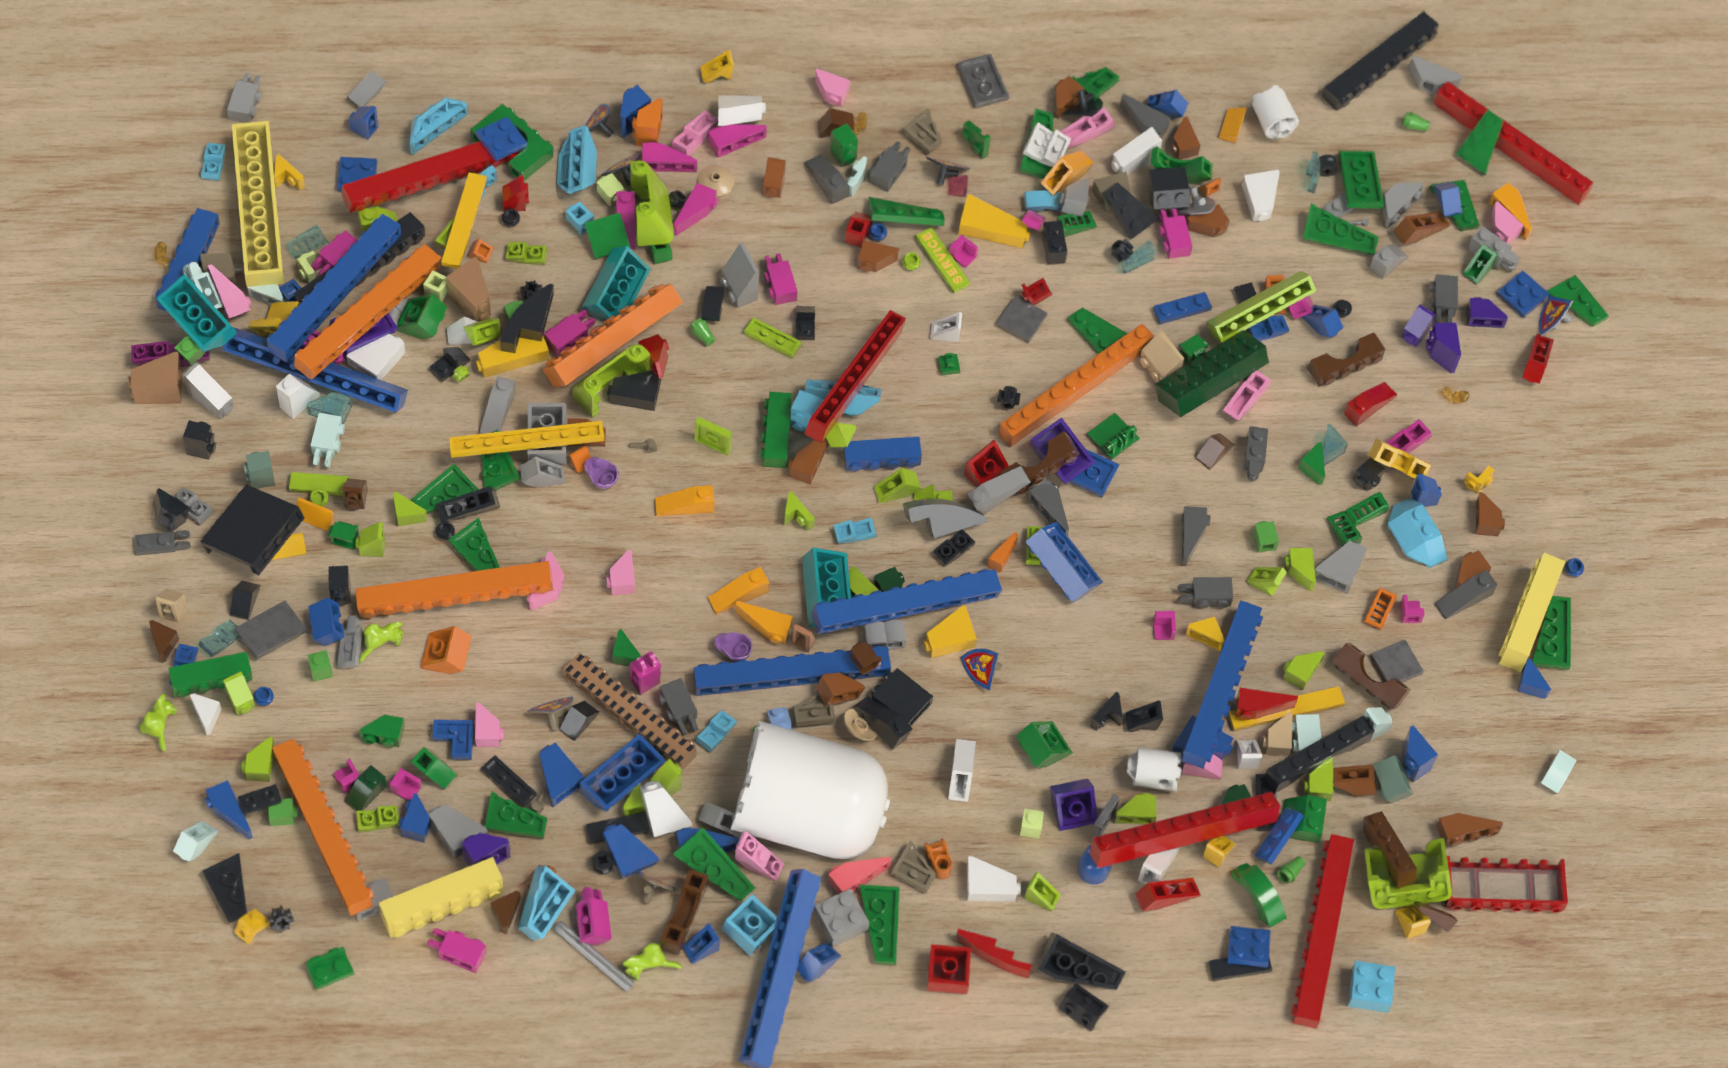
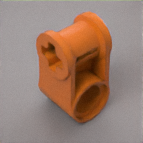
M944 838L932 844L925 843V854L936 873V877L938 879L948 878L951 874L952 860ZM945 865L947 868L940 869L938 866Z

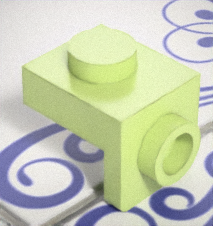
M314 251L304 253L297 259L298 272L303 280L306 279L308 283L316 278L315 271L311 267L312 263L316 260Z

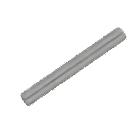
M559 921L554 928L557 933L625 991H630L633 988L634 982L590 944L580 942V936L563 921Z

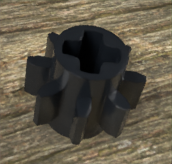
M1126 239L1123 241L1117 240L1111 247L1113 251L1111 255L1119 263L1122 260L1126 262L1132 258L1134 246Z
M536 280L526 281L525 287H520L522 300L529 298L540 290L542 284L538 285Z
M1005 386L1003 390H999L997 402H1001V407L1005 409H1013L1015 405L1019 406L1021 393H1017L1015 387Z
M282 905L280 908H272L271 915L267 916L269 922H271V929L277 928L280 933L282 930L290 929V922H294L291 910L287 909L285 911Z

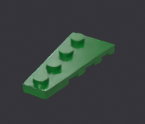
M1035 109L1027 142L1034 125L1037 123L1052 132L1054 131L1052 113ZM1023 154L1019 171L1044 179L1053 167L1035 161Z
M874 197L868 198V207L871 220L944 226L945 217L941 210Z
M703 827L673 853L675 857L697 872L708 875L710 881L739 901H742L756 888Z
M860 884L859 888L864 912L869 921L868 931L875 964L896 965L900 887Z

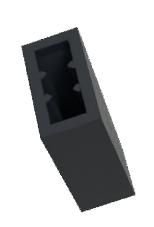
M652 370L614 378L612 385L608 386L607 396H610V404L655 411L662 378L659 379Z

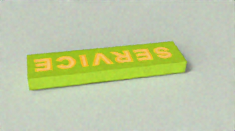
M932 227L916 235V240L953 293L970 286L969 280Z

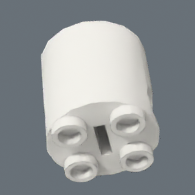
M1274 85L1269 90L1257 93L1252 97V108L1256 112L1259 123L1268 138H1284L1296 129L1299 119L1291 103L1288 101L1285 91L1280 89L1278 85Z
M1138 747L1137 751L1128 758L1126 773L1132 777L1133 786L1176 792L1178 784L1176 778L1179 779L1181 767L1177 766L1181 762V753Z

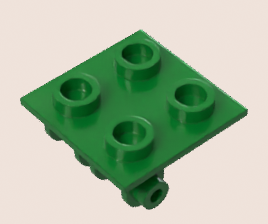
M1113 413L1087 433L1111 459H1114L1140 439L1136 434L1137 428L1134 425L1128 426L1116 413Z

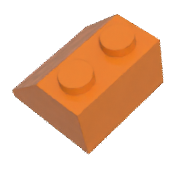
M658 98L638 110L637 118L634 117L632 128H634L633 138L636 139V146L643 147V143L659 142L663 119V98Z
M456 626L430 632L420 668L446 674L463 671L472 636Z

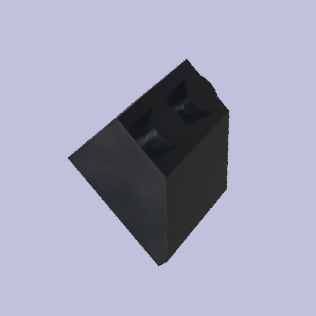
M1185 167L1149 169L1150 206L1153 209L1190 207V189Z

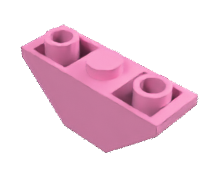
M548 551L546 558H542L541 562H550L554 590L547 593L529 594L527 601L531 610L557 600L564 585V573L550 551Z
M747 831L743 832L736 847L735 860L747 870L777 881L784 863Z

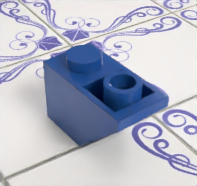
M1177 90L1149 95L1146 102L1147 106L1165 114L1171 119L1183 117L1189 104Z
M414 793L412 799H408L405 811L407 812L405 817H401L398 828L401 829L402 837L425 843L431 826L430 817L418 794Z

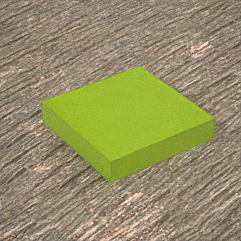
M698 416L695 421V441L729 456L732 451V432Z

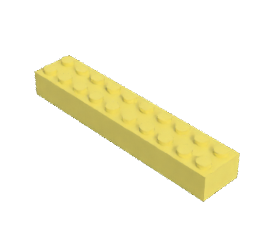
M269 121L232 124L246 286L284 284Z

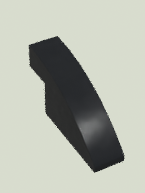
M554 284L544 286L517 308L503 331L500 340L501 351L516 353L519 338L542 342L554 296Z

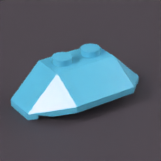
M444 98L436 104L430 105L421 115L415 116L411 122V154L417 153L467 116L468 104L464 101Z
M586 125L570 130L569 137L559 152L557 185L568 194L583 190L596 182L597 149Z
M807 379L805 392L825 399L837 381H813ZM863 385L844 413L849 416L860 415L880 401L882 389Z
M1412 498L1394 504L1387 526L1405 556L1426 564L1425 566L1429 568L1447 561L1442 535L1424 505Z

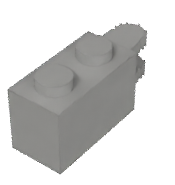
M245 73L243 81L236 80L227 109L229 120L251 123L252 117L255 118L257 112L256 104L261 100V92L259 91L260 76L256 75L254 83H250V75Z
M1482 226L1472 237L1468 249L1476 254L1484 243L1498 253L1494 264L1495 269L1502 266L1509 271L1515 270L1519 258L1511 251L1512 246Z

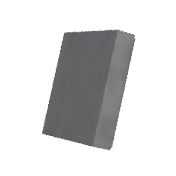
M1015 296L998 320L997 326L1029 343L1047 317V312Z
M1406 639L1371 654V658L1385 682L1397 678L1403 683L1422 675L1424 672Z
M1114 793L1093 826L1091 841L1094 837L1102 836L1116 813L1120 798Z

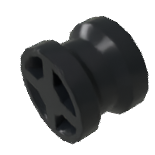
M1323 155L1318 158V164L1320 165L1319 174L1321 176L1336 174L1335 156Z
M599 851L593 857V869L600 875L609 874L613 868V857L607 851Z

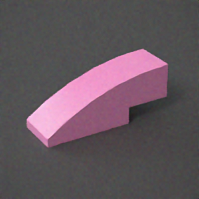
M1104 107L1094 116H1084L1060 132L1071 139L1067 147L1070 148L1090 141L1113 129L1116 125Z
M706 110L684 127L683 132L672 141L671 148L690 156L708 137V131L716 127L718 118Z
M1258 371L1252 373L1223 409V412L1239 421L1267 390L1271 379Z

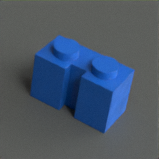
M327 597L308 606L314 641L327 646L345 638L343 624L339 622L341 613L338 602Z

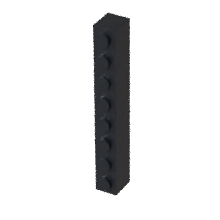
M1423 11L1326 85L1322 98L1336 111L1341 107H1346L1351 99L1359 97L1364 89L1371 88L1377 79L1384 78L1390 69L1398 67L1403 59H1408L1416 49L1420 50L1428 40H1433L1438 34L1439 24Z
M411 212L396 221L401 225V236L359 281V284L364 282L372 273L378 272L383 265L392 262L396 256L406 252L410 246L419 243L425 237V226ZM328 270L295 292V301L302 303L303 298L314 290L315 285L319 281L321 282L325 278Z

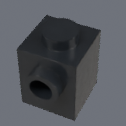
M1370 457L1356 470L1353 480L1359 487L1368 491L1371 487L1375 488L1380 483V478L1385 468Z

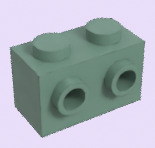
M269 451L252 452L246 455L247 462L243 464L247 483H251L252 487L257 489L275 486Z
M1394 755L1374 764L1375 779L1377 782L1380 781L1382 787L1380 793L1384 800L1386 799L1390 803H1394L1413 795L1400 758Z

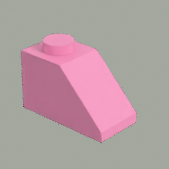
M817 68L815 71V82L824 101L831 105L842 107L850 91V80Z
M1497 201L1492 210V233L1509 244L1520 235L1524 225Z
M628 550L610 568V576L606 577L607 588H611V595L635 593L632 550Z
M476 703V747H500V740H504V728H500V721L482 704Z
M1213 754L1210 763H1205L1204 769L1183 762L1182 774L1221 780L1223 760Z

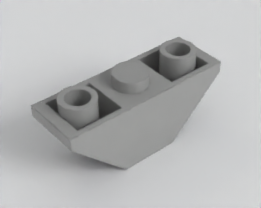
M1412 56L1409 70L1418 88L1436 95L1447 81L1457 88L1459 87L1462 75L1428 62L1423 58Z
M1395 183L1383 198L1384 207L1382 211L1385 227L1388 228L1392 223L1396 224L1401 214L1408 212L1414 201L1417 202L1422 197L1424 184Z
M705 802L698 820L740 838L743 834L742 832L731 830L735 813Z

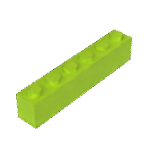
M1299 271L1210 319L1206 323L1212 338L1222 343L1238 332L1250 328L1316 292L1311 276Z

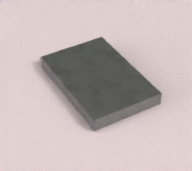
M991 53L957 62V68L975 109L1009 100L1008 92Z
M283 601L235 627V632L257 660L306 633L307 628L288 603Z

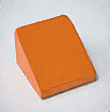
M1212 179L1199 186L1198 190L1204 197H1208L1220 189L1222 179Z
M478 238L472 243L467 257L472 259L476 256L478 261L487 263L494 247Z
M586 445L570 454V464L577 473L585 470L584 463L591 457Z

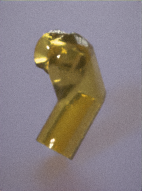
M865 112L858 113V123H854L855 130L853 132L855 135H859L867 128V113Z
M159 242L154 250L155 260L169 269L171 259L167 257V245L164 242Z
M1447 386L1441 391V394L1453 404L1464 403L1470 397L1468 391L1453 392Z

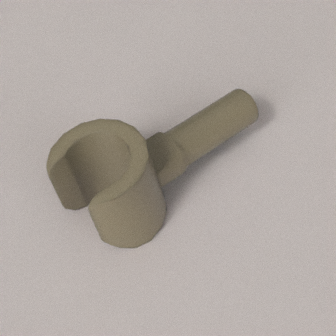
M651 438L642 443H630V448L646 447L649 453L657 451L655 441Z
M543 788L537 800L532 802V811L541 814L544 809V805L541 802L547 793V789Z

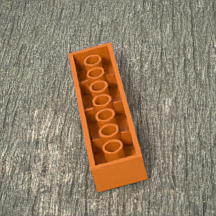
M662 283L659 286H653L648 290V294L636 298L633 301L635 304L623 307L619 310L620 314L615 317H609L604 321V325L590 331L591 335L579 338L575 341L576 345L560 352L561 356L548 360L546 362L547 366L542 370L553 387L568 385L682 304L683 301L672 284L664 285Z

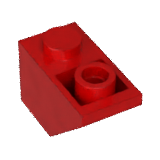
M519 176L502 186L504 212L507 209L526 211L525 204H529L528 183H524V176Z
M856 211L851 216L846 230L845 243L862 247V243L866 240L872 223L870 215Z

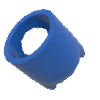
M1088 845L1080 857L1078 874L1084 882L1097 885L1103 883L1108 878L1111 865L1097 868L1090 856L1091 845Z

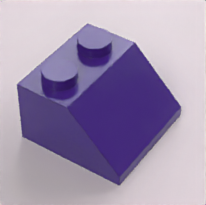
M1457 322L1434 323L1432 330L1429 331V339L1426 340V350L1429 351L1432 360L1450 373H1455L1461 357Z
M1088 778L1050 786L1052 806L1060 831L1095 824L1098 819L1095 791Z
M478 833L468 836L462 842L463 857L469 866L492 857L496 865L511 857L510 843L507 838Z

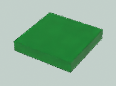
M620 213L585 223L595 259L610 255L613 248L628 246L631 249Z

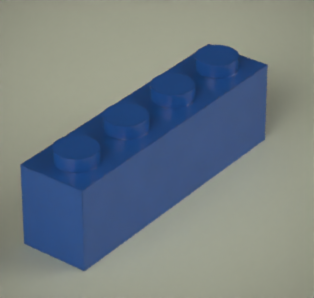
M919 436L850 441L848 447H843L845 470L859 471L861 469L877 470L879 468L895 469L903 466L912 468L921 465L922 460Z

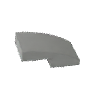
M371 71L355 87L348 98L359 107L366 106L387 82Z
M185 487L173 496L190 507L188 516L199 524L214 512L211 506L199 500L195 493Z

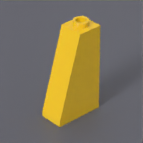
M967 195L959 227L960 235L1023 248L1024 242L1029 241L1030 231H1027L1028 226L1022 220L972 195Z
M544 336L542 342L519 338L516 353L501 351L499 340L478 353L476 365L478 371H482L484 378L549 360V350Z

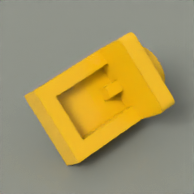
M1488 465L1478 478L1468 472L1463 483L1470 490L1479 493L1484 486L1488 487L1494 479L1492 475L1495 469Z
M253 909L239 919L234 932L247 944H250L255 934L269 925V920L257 909Z

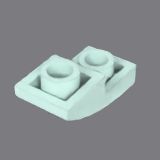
M865 156L860 161L857 160L852 166V176L847 180L849 185L848 195L850 197L857 192L864 179L867 163Z
M1559 750L1540 783L1558 793L1577 760Z

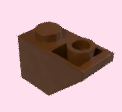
M347 478L343 486L346 508L351 510L365 509L368 491L367 480Z

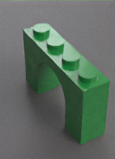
M502 103L471 128V139L475 143L480 142L476 136L477 130L508 117L527 142V147L508 162L509 173L515 178L524 176L525 181L554 157L553 145L548 140L545 141L537 130L531 129L523 118L520 119L510 107L507 108Z

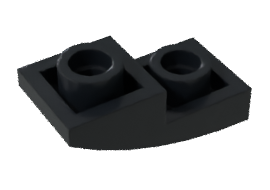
M706 286L701 314L702 320L720 321L725 287Z
M962 529L950 540L946 539L933 553L947 566L976 543Z

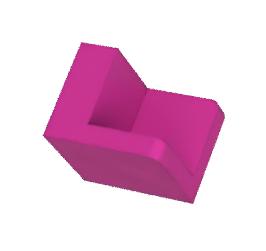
M961 235L950 245L949 253L957 263L966 268L977 258L978 247Z
M1307 296L1288 307L1294 319L1312 313L1313 302L1310 296Z
M1403 595L1400 601L1402 623H1421L1425 615L1424 608H1420L1419 601H1408L1407 595Z
M1155 611L1153 618L1155 640H1174L1176 635L1175 611Z
M350 758L346 760V767L334 772V777L344 794L351 791L354 783L360 776Z
M400 768L390 782L391 792L407 801L412 799L414 793L418 794L422 788L421 780Z

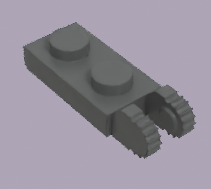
M178 530L176 532L135 535L136 555L171 553L189 549L190 542L178 541L175 543V540L189 538L190 532L188 530Z

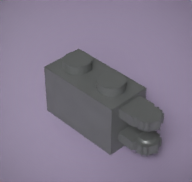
M898 141L892 147H889L886 152L883 151L880 154L877 164H873L868 173L870 174L869 182L886 192L891 189L907 167V156L911 149L906 146L901 153L898 152L901 145Z
M1436 274L1434 281L1430 282V292H1433V297L1430 298V308H1433L1435 323L1441 322V316H1446V323H1452V317H1455L1458 309V276Z
M1249 426L1243 470H1248L1247 478L1250 481H1256L1259 473L1263 471L1266 459L1267 428Z
M1193 577L1192 584H1179L1177 586L1179 592L1192 593L1180 595L1178 597L1179 603H1192V606H1198L1199 608H1207L1209 606L1226 608L1231 606L1233 601L1232 577Z
M682 678L660 686L658 699L661 705H665L667 709L666 716L669 722L673 721L682 736L687 735V730L684 726L687 722H689L693 731H697L698 726L695 721L697 719V709Z

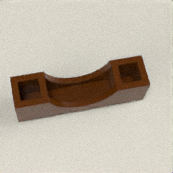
M1375 332L1358 339L1355 348L1356 354L1348 359H1337L1325 353L1310 360L1308 371L1317 385H1329L1335 379L1345 378L1353 371H1361L1369 364L1379 363L1383 359L1386 349Z
M1063 431L1048 441V452L1041 463L1033 467H1024L1015 462L1001 471V474L1021 466L1031 481L1015 493L1016 495L1023 494L1033 484L1042 482L1044 477L1056 473L1063 465L1073 462L1080 453L1071 437Z
M1345 643L1332 661L1336 664L1335 668L1342 673H1348L1351 676L1350 679L1355 684H1362L1366 687L1365 691L1372 697L1377 696L1382 700L1381 704L1386 708H1398L1411 689L1397 678L1390 679L1387 682L1373 680L1364 668L1365 653L1352 643Z
M1380 811L1365 816L1363 833L1371 846L1377 845L1382 851L1387 863L1389 876L1397 889L1416 883L1417 867L1384 813Z
M692 869L689 870L674 914L670 921L667 922L660 939L661 949L677 955L680 954L708 887V875Z

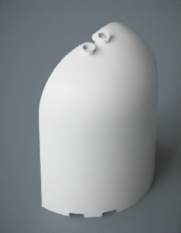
M758 721L753 734L747 760L749 763L744 784L738 797L731 830L742 833L747 831L752 836L835 859H851L865 853L874 843L879 828L884 827L886 816L883 815L884 811L888 810L890 800L887 799V778L880 763L863 750Z

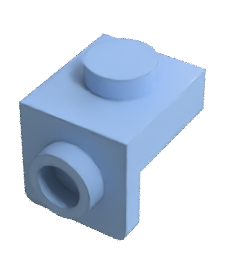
M786 707L767 710L770 724L792 730L791 720Z

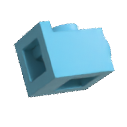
M579 201L577 204L568 207L566 220L578 231L579 235H582L587 231L585 223L593 221L594 215Z

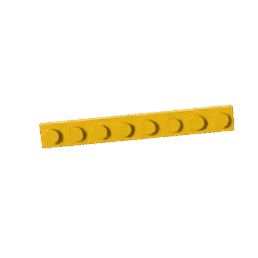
M602 421L449 437L451 458L600 442L604 441Z

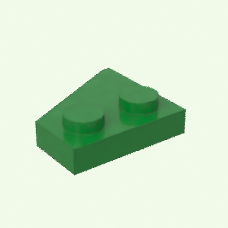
M1107 67L1087 72L1085 76L1080 78L1071 77L1084 88L1085 95L1089 93L1094 94L1095 98L1093 101L1120 81L1119 76Z
M969 120L963 123L962 137L971 144L974 153L978 154L981 159H984L989 153L991 137L989 134L983 136L981 134L982 129L975 126Z

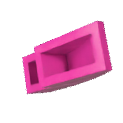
M1418 419L1407 429L1403 428L1386 443L1410 453L1430 439L1432 434L1424 423Z

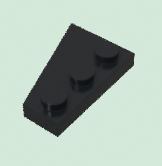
M1114 183L1102 192L1103 197L1129 239H1133L1159 219L1119 183Z
M237 853L202 870L228 922L231 923L246 915L247 906L240 854Z

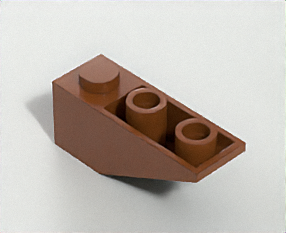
M1461 813L1441 817L1436 824L1440 837L1444 838L1445 846L1451 845L1452 847L1460 845L1463 841H1476L1482 836H1495L1503 826L1502 821Z

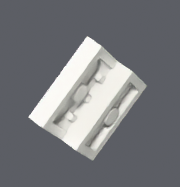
M1037 123L1034 125L1023 154L1042 164L1054 167L1058 160L1064 156L1071 139L1058 130L1052 132Z

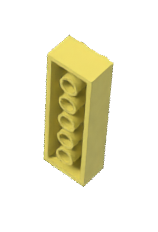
M1543 553L1541 559L1537 558L1498 656L1501 657L1499 664L1518 672L1522 671L1566 561Z
M492 857L379 902L381 918L389 937H401L407 931L421 929L427 923L432 921L439 922L447 915H456L467 907H476L482 901L498 898L503 893L502 877Z

